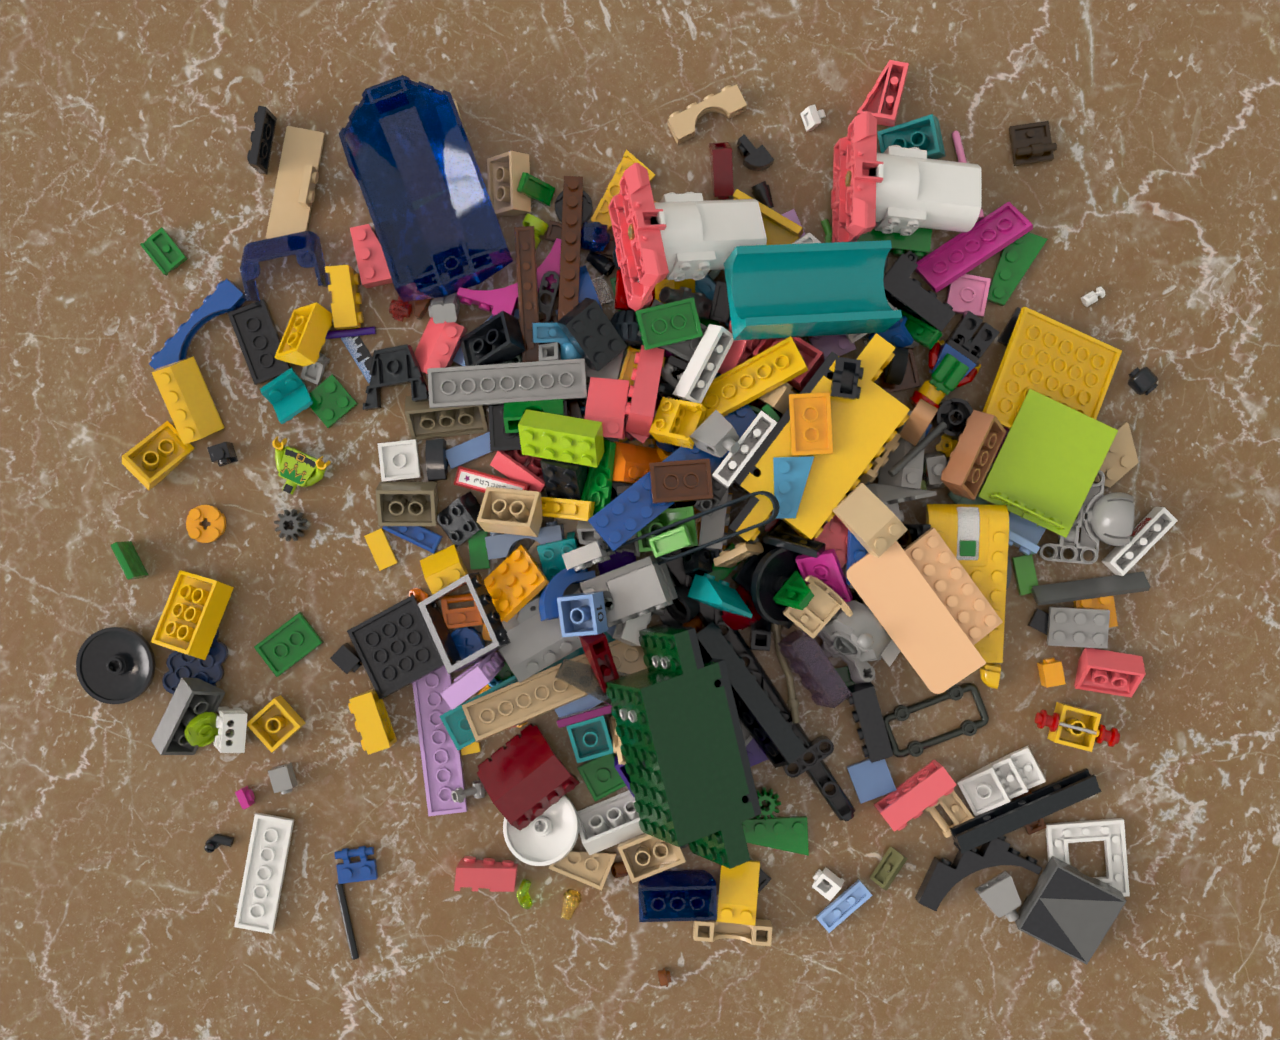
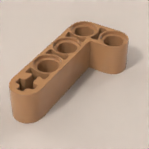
M920 399L900 432L901 438L916 446L938 409Z

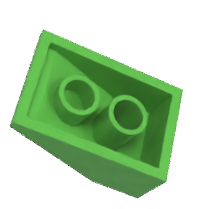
M694 506L666 509L641 529L637 536H642L695 515ZM695 519L663 532L666 533L687 525L693 542L690 546H698ZM655 534L638 540L639 552L652 551L648 539L653 538Z

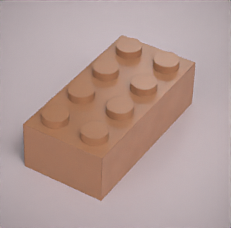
M973 410L971 416L968 417L966 427L963 433L960 434L958 444L955 450L951 452L948 465L943 469L940 479L953 494L975 500L1007 433L995 415Z

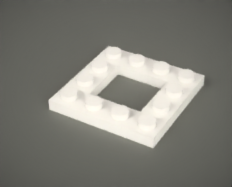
M1115 818L1045 824L1048 862L1054 856L1070 865L1068 843L1104 840L1107 877L1093 878L1120 890L1124 897L1130 896L1124 819Z

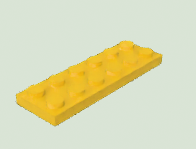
M791 336L713 379L701 402L706 408L703 422L715 410L725 417L807 372L809 369Z

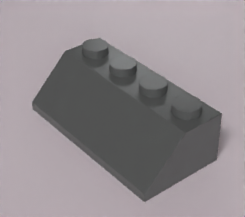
M182 677L151 740L160 755H195L199 746H191L186 740L184 734L186 726L199 714L204 712L216 713L226 692L199 678Z

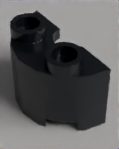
M836 357L830 396L852 400L859 399L861 387H858L857 383L858 379L862 380L864 368L860 367L861 360Z

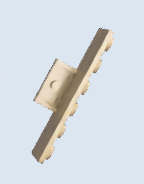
M292 126L286 127L266 233L268 240L304 246L311 207L315 200V186L319 179L318 170L325 138L323 132Z

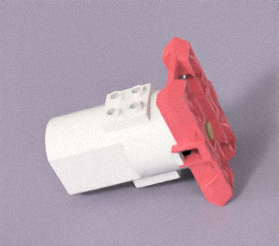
M869 111L854 117L848 126L847 136L840 138L834 146L833 190L831 191L832 243L857 242V239L862 234L872 231L874 227L876 231H881L885 234L895 232L903 236L913 234L918 228L966 233L974 227L982 207V170L978 164L928 159L927 150H920L917 147L902 148L899 145L889 146L884 153H877V119Z
M634 163L624 171L620 180L621 190L619 194L613 196L608 206L616 243L615 252L618 267L621 268L628 306L634 311L645 309L651 304L654 287L666 277L667 280L682 281L684 279L701 280L705 278L709 270L724 269V262L736 246L767 244L759 202L756 199L703 201L702 193L687 192L676 194L671 192L664 194L660 202H654L648 171L639 163Z

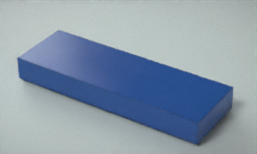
M383 526L382 528L433 554L443 536L423 526Z

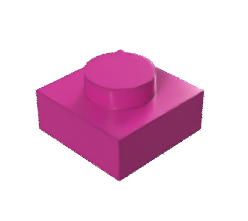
M248 785L235 792L243 810L255 803V795L248 788Z

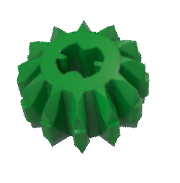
M762 787L761 793L756 789L762 813L756 816V818L759 819L763 815L764 821H767V815H770L773 819L775 817L773 811L776 813L780 812L779 808L776 807L781 805V801L777 800L779 795L777 793L773 794L772 788L767 793L765 787ZM763 800L767 802V807H764V805H762L761 802Z

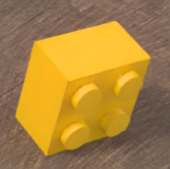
M281 695L275 697L247 722V726L271 753L282 746L306 724Z

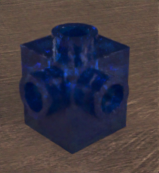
M584 222L581 229V248L589 249L592 252L603 251L606 244H609L610 241L607 225H602L600 222Z

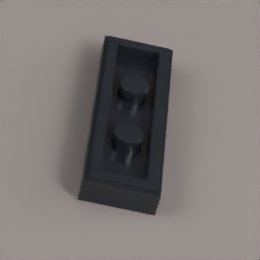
M771 529L763 536V543L814 558L819 557L826 547L825 543L776 529Z

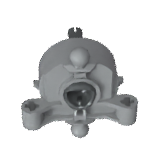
M855 591L852 595L853 600L846 602L851 608L853 615L851 617L847 616L840 608L817 635L823 640V644L819 648L821 656L826 658L831 656L834 658L841 657L848 665L851 679L858 684L874 680L875 670L867 661L881 660L882 652L892 639L871 610L862 604V598Z

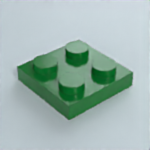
M333 374L310 392L313 404L309 407L327 428L332 427L358 405Z

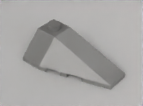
M869 482L865 484L885 505L937 495L936 491L875 483L869 484Z

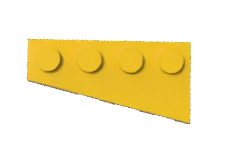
M627 149L591 218V222L604 234L612 227L608 206L613 196L619 194L621 190L620 180L624 171L634 163H639L647 169L650 182L655 177V174Z

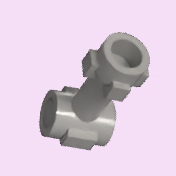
M481 780L473 781V787L465 790L462 787L456 788L451 793L453 801L462 803L464 798L472 795L477 799L485 797L486 790Z

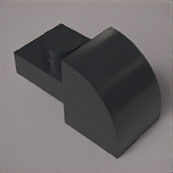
M745 134L738 139V151L742 156H747L743 161L745 167L753 171H763L773 165L774 159L763 145L756 149Z
M761 618L751 625L749 647L750 650L770 651L771 623Z

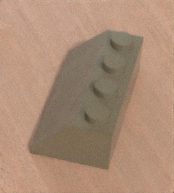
M407 396L405 399V415L412 440L488 432L485 405L431 409L429 400L414 402L412 401V396Z

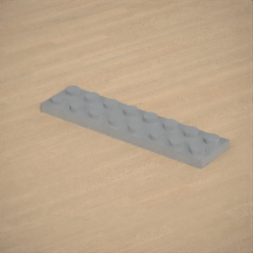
M585 358L427 369L429 406L431 409L554 399H587Z

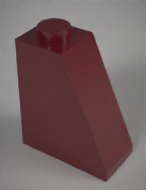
M729 142L709 143L714 197L729 199V196L734 194L732 148Z

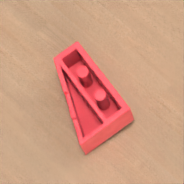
M889 60L873 89L867 95L863 105L857 111V116L865 111H869L877 119L878 125L895 126L909 63Z
M369 224L351 227L350 232L362 285L365 288H372L404 281L375 234L374 229Z
M465 856L461 858L456 867L454 891H460V887H471L472 891H478V888L490 889V892H514L518 864L511 860L496 862L492 858L476 860V857Z

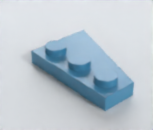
M814 456L773 458L774 496L777 498L780 507L775 519L796 518Z

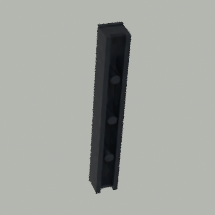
M1087 768L1033 791L1031 794L1022 796L950 828L954 845L962 854L1098 794L1102 791L1099 788L1096 776L1094 774L1091 775Z

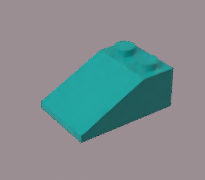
M933 114L877 132L881 153H884L889 146L899 145L902 148L917 147L920 150H927L928 159H939L946 156L939 119Z
M706 573L703 576L695 575L687 597L718 610L752 618L753 614L738 592L729 587L730 583L722 580L714 581L715 577Z

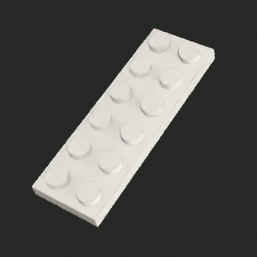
M258 812L255 814L234 927L269 934L274 932L294 819Z

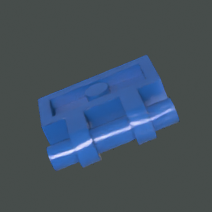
M359 846L358 849L349 850V848H343L342 851H335V859L342 858L344 862L336 865L339 884L376 880L378 878L376 859H368V855L374 854V847ZM360 856V861L351 862V857Z

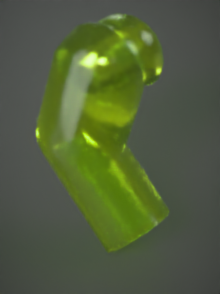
M523 879L516 893L518 902L524 909H530L533 905L528 893L531 882L527 879Z

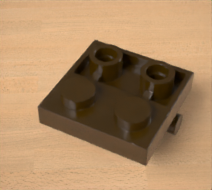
M1049 121L1009 127L1014 166L1047 162L1054 159L1053 151L1057 150V144L1052 143Z

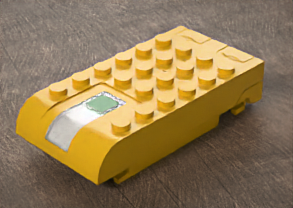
M926 504V524L936 529L1003 621L978 641L974 647L986 663H1003L1009 544L1008 508L1006 505Z

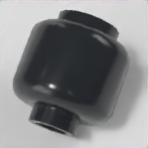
M1137 367L1129 374L1131 378L1128 380V385L1138 395H1148L1158 386V377L1148 367L1141 369Z

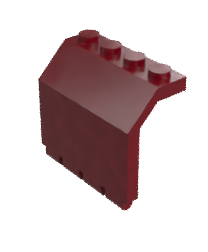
M532 723L520 731L521 737L517 734L505 743L508 748L502 746L491 755L492 761L487 758L477 766L479 769L477 775L493 804L507 821L519 831L526 828L534 819L541 816L550 806L556 804L560 798L572 791L580 783L578 778L558 759L541 729L537 725L533 726Z

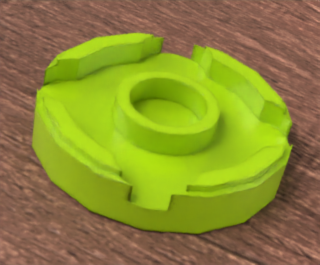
M204 712L188 723L184 734L191 746L198 745L199 747H204L215 741V736L218 735V728H216L218 714Z

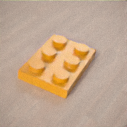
M830 392L789 394L792 456L833 454Z

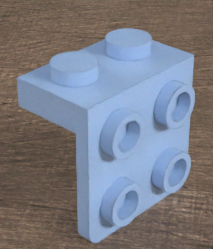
M1010 512L1008 545L1018 547L1020 552L1028 556L1030 554H1037L1040 548L1037 544L1046 528L1037 526V524Z

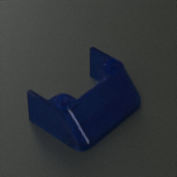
M303 231L246 244L242 253L240 273L247 301H260L255 281L260 275L259 262L294 254L301 267H314L318 286L327 288L330 284L325 271L326 266L318 235L312 231Z

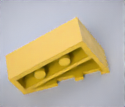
M349 265L326 266V273H330L331 284L328 285V290L332 293L331 310L334 328L337 330L361 328L364 317L363 313L360 312L359 304H362L361 293H358V285H360L359 273Z

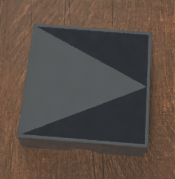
M1052 856L1038 878L1036 887L1027 896L1019 909V918L1015 920V923L1022 932L1087 965L1127 900L1120 890L1096 878L1089 877L1081 873L1077 868Z

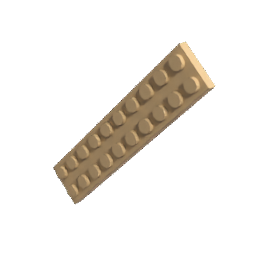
M618 640L608 643L619 678L647 669L643 660V647L630 646ZM584 653L534 674L522 682L518 681L462 705V708L476 742H480L599 691L601 687Z

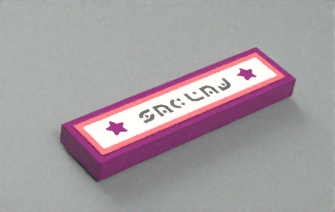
M612 703L557 718L558 728L612 713Z

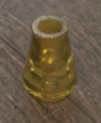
M568 889L563 894L562 912L560 915L563 919L571 920L572 915L582 901L580 892Z

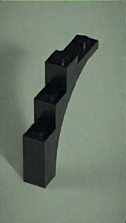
M1003 835L982 844L980 850L973 848L962 854L958 850L953 863L944 857H941V859L934 857L915 899L919 904L937 911L941 901L955 884L976 871L993 866L1013 865L1021 866L1039 875L1042 867L1037 864V859L1029 855L1025 858L1020 855V851L1010 847L1011 844L1005 840L1006 836Z

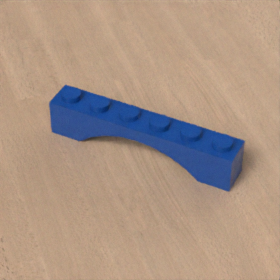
M228 279L218 283L215 292L212 295H208L203 300L204 304L191 313V318L178 327V332L166 340L163 349L152 356V361L149 365L156 370L157 368L186 359L188 347L195 334L203 325L219 315L239 309L249 297Z

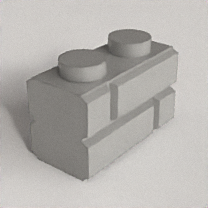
M448 292L447 295L446 293H436L434 300H431V306L428 307L429 317H433L435 324L444 323V321L447 323L456 322L460 311L457 292Z

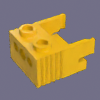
M662 397L649 433L660 443L693 449L694 442L690 435L702 424L706 408L700 403Z

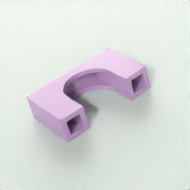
M493 652L477 661L454 679L455 682L441 693V696L452 710L492 681L505 665L502 655L499 652Z

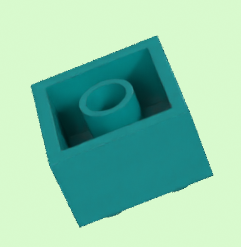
M605 715L566 726L577 763L614 753L612 737Z

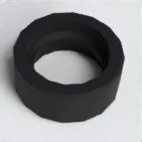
M896 347L893 351L895 356L885 368L884 381L885 383L901 385L907 368L909 351L905 348Z
M676 585L674 588L678 598L673 599V604L665 608L678 622L688 623L699 614L700 603L687 597L690 591L689 588L684 585Z

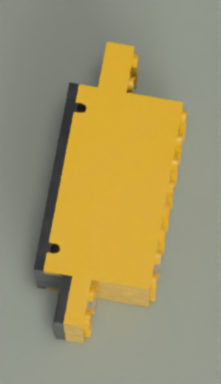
M876 333L857 358V360H861L860 367L864 368L862 380L858 379L857 383L858 387H861L859 399L852 400L830 396L833 454L792 456L790 412L788 408L734 479L733 484L746 494L767 491L774 495V457L814 456L796 518H782L781 520L785 521L803 537L808 539L817 538L824 529L821 527L823 523L830 522L834 517L835 513L832 510L847 497V492L856 488L861 481L858 477L869 471L873 465L870 462L882 454L885 450L883 445L889 441L891 442L897 434L895 430L903 426L910 417L907 414L910 411L908 407L874 383L895 356L893 351L896 347ZM834 352L829 354L800 394L830 392L831 395L836 357H839ZM753 473H758L759 477H755ZM761 494L751 497L728 528L735 533L769 519L771 516L770 512H773L771 500ZM755 528L738 536L746 542L749 540L754 541L761 531Z

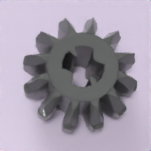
M292 509L291 512L284 510V515L278 514L280 521L276 520L274 523L279 525V527L275 528V531H281L279 534L280 538L285 537L286 541L291 539L297 541L298 536L304 537L305 534L301 530L308 529L307 526H303V523H306L308 520H301L303 517L302 512L297 514V510ZM289 522H294L292 525L294 526L293 529L288 528L290 526L288 525Z

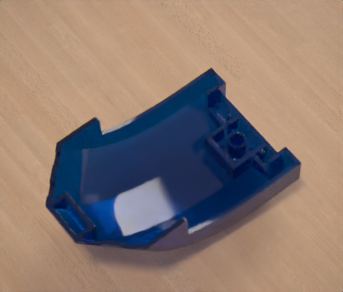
M404 75L366 88L359 105L354 107L348 117L349 122L346 127H342L339 132V137L348 165L359 183L395 290L402 301L431 299L451 295L458 292L460 287L467 289L482 283L513 262L493 203L451 93L445 90L443 92L434 89L433 86L420 81L417 83Z

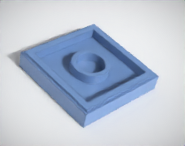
M868 758L847 766L861 804L896 791L885 759L871 763Z

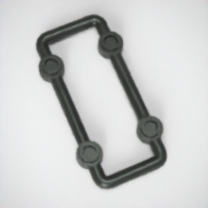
M968 683L962 686L955 684L944 693L908 707L898 705L892 713L885 715L883 720L893 755L902 758L908 755L918 757L923 753L924 749L963 734L973 736L978 728L987 725L989 716L977 686ZM971 691L981 716L980 720L975 722L965 720L957 729L923 742L910 741L907 748L899 750L889 725L890 721L895 719L905 721L913 712L947 699L959 700L962 698L963 693Z

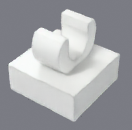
M815 105L808 106L800 113L806 132L814 130L821 124V118L826 117L824 110L817 111Z

